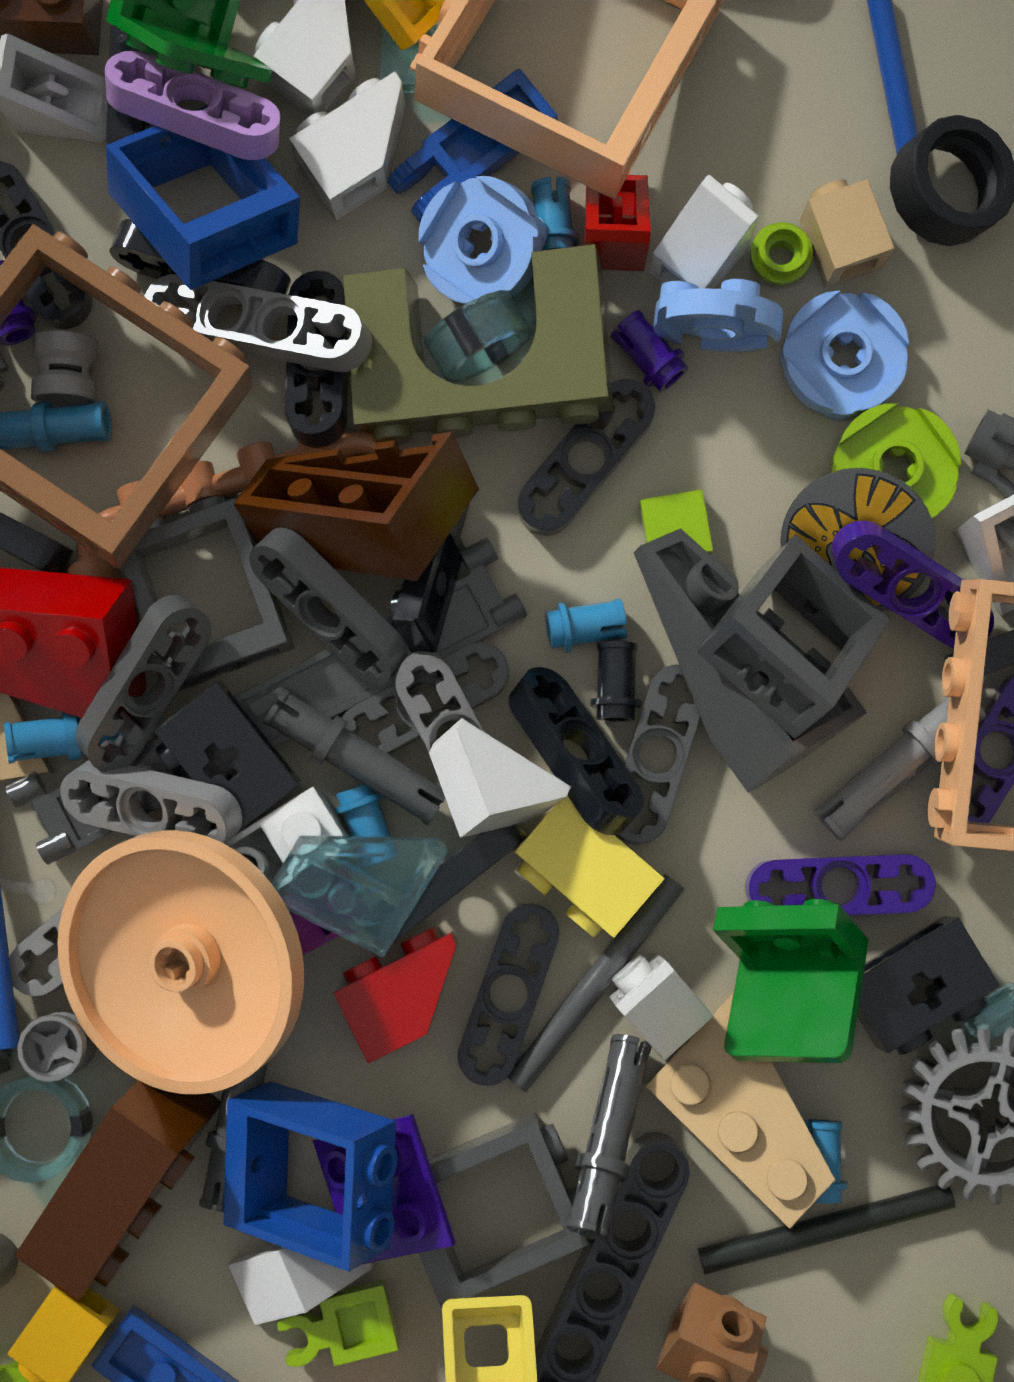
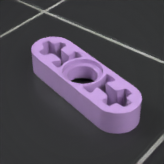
M141 51L120 52L107 61L105 65L106 98L109 104L117 111L246 160L264 159L277 150L280 138V112L270 100L193 71V74H188L170 69L155 62L156 56ZM184 100H198L206 103L208 107L203 110L190 111L180 108L177 104Z

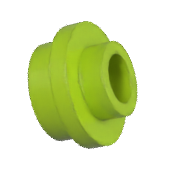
M786 222L773 223L761 229L755 236L750 248V262L755 273L765 282L779 286L789 285L800 280L808 271L813 258V248L807 234L798 226ZM777 247L786 249L791 255V261L783 265L775 263L770 257V250Z

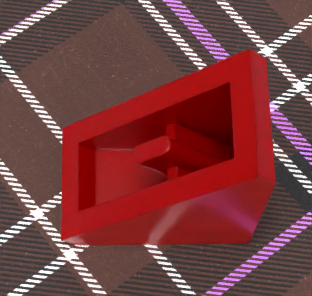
M628 175L615 200L586 186L583 246L596 245L602 263V270L644 271L651 235L648 175Z

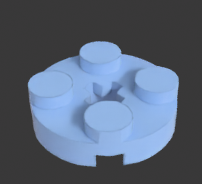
M475 176L476 178H470L462 183L455 181L443 187L432 198L422 216L419 226V244L424 245V258L427 265L422 264L431 284L440 293L454 301L469 305L501 306L507 303L511 297L521 292L532 279L531 252L542 251V247L547 239L545 223L538 217L533 203L525 193L508 182L491 176ZM489 227L492 232L490 237L492 241L491 249L487 254L481 253L475 259L471 255L475 245L468 239L473 229L483 232Z
M729 279L722 282L721 289L699 288L697 285L689 282L669 281L661 285L660 298L656 302L653 328L658 336L682 345V336L685 333L701 338L700 349L724 352L754 351L767 348L768 335L776 343L781 340L784 312L778 303L760 297L761 285L754 281Z
M841 290L830 291L811 299L794 316L787 329L780 352V363L784 370L785 379L796 397L812 410L823 413L829 419L836 421L859 416L868 409L887 402L901 385L907 370V347L909 340L907 329L902 319L884 300L865 292L856 295L852 293L839 294ZM836 340L843 346L850 344L852 341L857 344L860 350L854 358L859 366L850 369L846 365L839 367L831 360L834 351L830 344Z

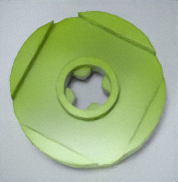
M899 403L881 404L860 414L841 435L830 460L831 472L849 468H867L881 471L885 466L884 460L881 457L883 454L889 452L895 459L905 455L911 462V465L905 471L906 477L909 480L905 483L920 496L933 519L946 508L953 499L957 489L958 468L961 466V451L951 429L933 412L920 407L915 410L907 406H897Z

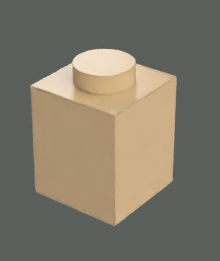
M844 179L836 180L819 187L811 194V199H808L799 221L803 231L811 241L813 258L824 287L827 288L882 269L895 248L869 180L865 179L848 185Z

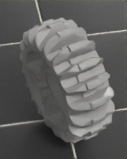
M980 1022L977 1032L978 1043L970 1044L965 1030L958 1026L953 1028L951 1033L952 1041L956 1047L954 1051L951 1052L938 1038H934L929 1042L928 1048L931 1055L938 1062L936 1065L925 1058L915 1057L911 1068L918 1076L925 1080V1083L916 1080H905L902 1084L901 1093L920 1103L907 1104L900 1107L899 1119L907 1123L921 1124V1126L907 1132L904 1141L907 1147L929 1145V1148L918 1158L917 1165L923 1171L931 1169L939 1162L944 1165L938 1177V1186L947 1189L952 1185L956 1176L965 1180L962 1191L963 1199L972 1201L976 1195L977 1184L989 1186L988 1198L990 1203L999 1205L1002 1200L1001 1185L1011 1184L1014 1193V1159L1002 1162H988V1159H990L994 1146L1000 1140L1009 1137L1014 1138V1100L1010 1097L1008 1091L1011 1071L1014 1068V1026L1007 1025L1003 1033V1043L990 1042V1024L988 1022ZM976 1062H992L985 1082L979 1087L965 1089L955 1086L953 1091L940 1087L942 1082L951 1073L965 1065ZM999 1083L1000 1114L1007 1117V1119L1002 1123L996 1117V1126H989L985 1140L981 1141L982 1123H980V1112L972 1108V1106L978 1103L983 1108L984 1099H991L994 1085ZM934 1107L947 1110L948 1117L957 1119L969 1129L972 1138L968 1156L957 1150L945 1138L937 1123Z

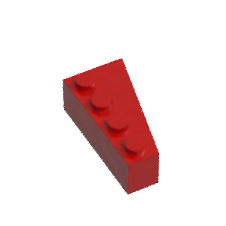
M0 567V693L82 718L138 627L132 580ZM145 671L138 674L131 681L128 690L129 696H142L147 689ZM120 706L117 710L119 714L122 710H125L130 715L123 706Z

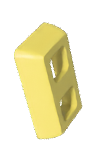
M527 1296L449 1299L444 1302L442 1306L446 1382H537L532 1303ZM498 1325L503 1327L507 1333V1363L501 1366H470L465 1358V1331L470 1327Z

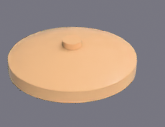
M160 830L133 837L104 851L81 872L74 882L66 898L59 923L57 943L60 975L66 996L79 1024L95 1046L113 1064L133 1078L164 1091L179 1094H206L224 1090L242 1082L267 1064L279 1052L293 1031L303 1000V954L296 927L284 901L271 882L251 861L231 847L208 836L187 831Z

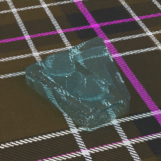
M300 835L271 884L279 893L288 911L384 958L448 853V849L445 843L437 838Z

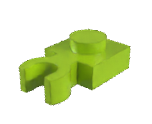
M385 1279L336 1292L320 1303L322 1315L315 1316L308 1311L279 1319L277 1323L279 1331L298 1328L304 1331L308 1338L306 1346L294 1348L287 1352L285 1361L286 1365L290 1367H300L308 1364L316 1357L319 1350L329 1347L334 1366L395 1352L399 1350L400 1346Z
M950 1293L944 1301L942 1310L943 1319L949 1328L947 1340L928 1335L918 1382H993L998 1358L992 1351L981 1349V1344L989 1339L996 1330L998 1324L997 1309L990 1303L982 1302L979 1318L972 1324H963L960 1320L963 1300L958 1295Z

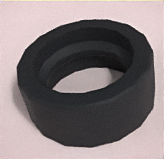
M962 115L938 118L900 148L891 166L890 192L896 211L910 230L928 242L944 246H954L970 242L1005 217L1014 202V160L1010 149L996 131L978 119ZM934 149L949 152L965 163L974 176L978 189V207L972 214L957 211L945 203L933 188L928 173L929 153Z

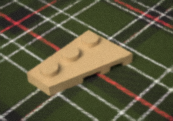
M732 994L713 1014V1017L687 1041L645 1087L791 1229L836 1179L773 1062L737 1061L725 1051L724 1042L733 999Z

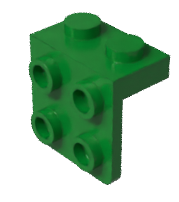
M241 0L110 1L106 21L128 34L127 45L156 55L155 62L188 74H193L195 65L210 69L211 77L241 88H247L249 78L266 83L270 82L273 71L271 68L228 45Z
M809 899L803 905L776 906L769 902L753 900L745 902L743 906L717 907L713 931L740 959L724 1042L725 1051L737 1061L842 1063L851 1056L869 939L840 904L824 899Z

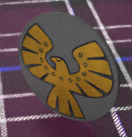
M842 469L813 481L792 502L784 518L781 530V548L796 534L837 572L838 570L831 552L833 539L840 529L856 521H871L880 525L932 560L935 554L934 524L923 500L902 480L874 469ZM872 545L865 551L855 547L850 552L854 563L861 557L867 558L878 565L882 575L886 566L879 562ZM912 573L903 577L897 584L896 594L903 598H909L923 583L927 575ZM862 593L882 612L888 610L882 604Z

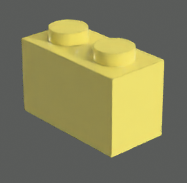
M568 796L551 809L515 851L524 860L516 871L545 896L553 886L573 903L565 914L593 938L602 929L615 938L665 879L615 835H606L590 827L581 817Z

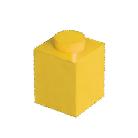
M54 1286L7 1355L19 1363V1372L29 1382H71L115 1321L121 1309L92 1288L88 1290L79 1302H76Z

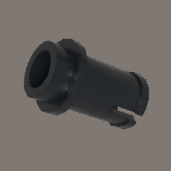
M602 641L597 643V698L591 699L590 703L592 708H597L596 719L610 722L634 721L635 709L641 708V700L635 699L636 652L638 651V644L628 641Z

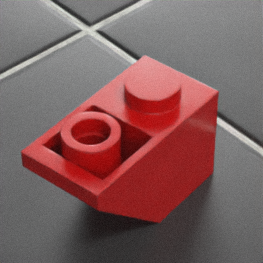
M432 927L400 943L405 953L404 956L384 966L381 965L378 957L374 956L342 973L347 985L339 988L333 994L368 1064L428 1033L458 945V940L453 931L439 937L435 927Z

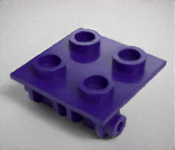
M414 1114L392 1119L396 1120L395 1150L398 1161L393 1176L392 1214L394 1217V1231L390 1240V1248L363 1264L451 1247L456 1244ZM315 1139L313 1144L335 1212L343 1215L346 1148Z

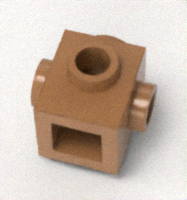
M694 1283L671 1315L656 1370L681 1382H757L768 1356V1347L760 1344L767 1317L745 1307L739 1300L731 1296L720 1295Z

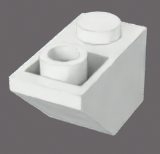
M294 0V6L280 23H271L257 41L256 53L253 55L254 59L273 70L270 82L263 83L308 117L320 111L329 113L357 78L347 0Z
M395 71L382 80L372 78L363 82L350 94L349 101L330 113L320 111L311 115L299 125L296 134L289 138L297 163L336 221L388 188L387 178L392 170L406 107L402 81Z
M709 174L698 186L653 252L649 273L662 284L669 281H683L695 284L699 288L716 289L744 258L759 217L752 211L754 207L751 200L735 185L731 183L721 185Z
M313 786L234 835L225 845L236 850L251 861L277 890L353 844V841L322 789Z
M641 954L637 955L611 979L618 988L609 995L610 999L664 1060L713 1017L711 1012L678 973L658 954H655L648 961Z

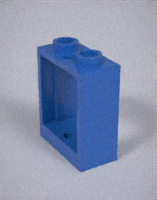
M206 105V106H204V107H201V108H199V109H196V110H194V111L203 110V109L207 108L208 105ZM153 126L105 145L108 193L189 290L298 243L300 196L266 158L259 160L238 158L158 126ZM164 136H166V139L163 140L162 142H160L161 139H162ZM211 165L241 200L184 224L154 190V187Z
M272 1081L228 1099L223 1225L348 1272L389 1249L394 1231V1217L392 1214L393 1176L398 1161L395 1150L396 1120ZM289 1130L346 1148L343 1215L287 1195Z

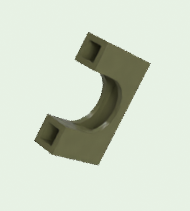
M596 245L531 252L537 320L532 345L521 363L509 374L496 381L474 386L448 382L428 369L422 349L418 286L406 268L343 275L345 306L353 309L370 330L373 340L371 351L366 360L357 368L350 370L354 425L361 432H373L374 442L396 440L397 444L411 441V433L435 431L436 434L453 432L455 438L473 434V426L498 424V429L502 431H522L534 428L536 426V419L561 417V422L565 424H585L597 421L599 419V412L614 411L602 263ZM347 330V336L349 339L351 334Z

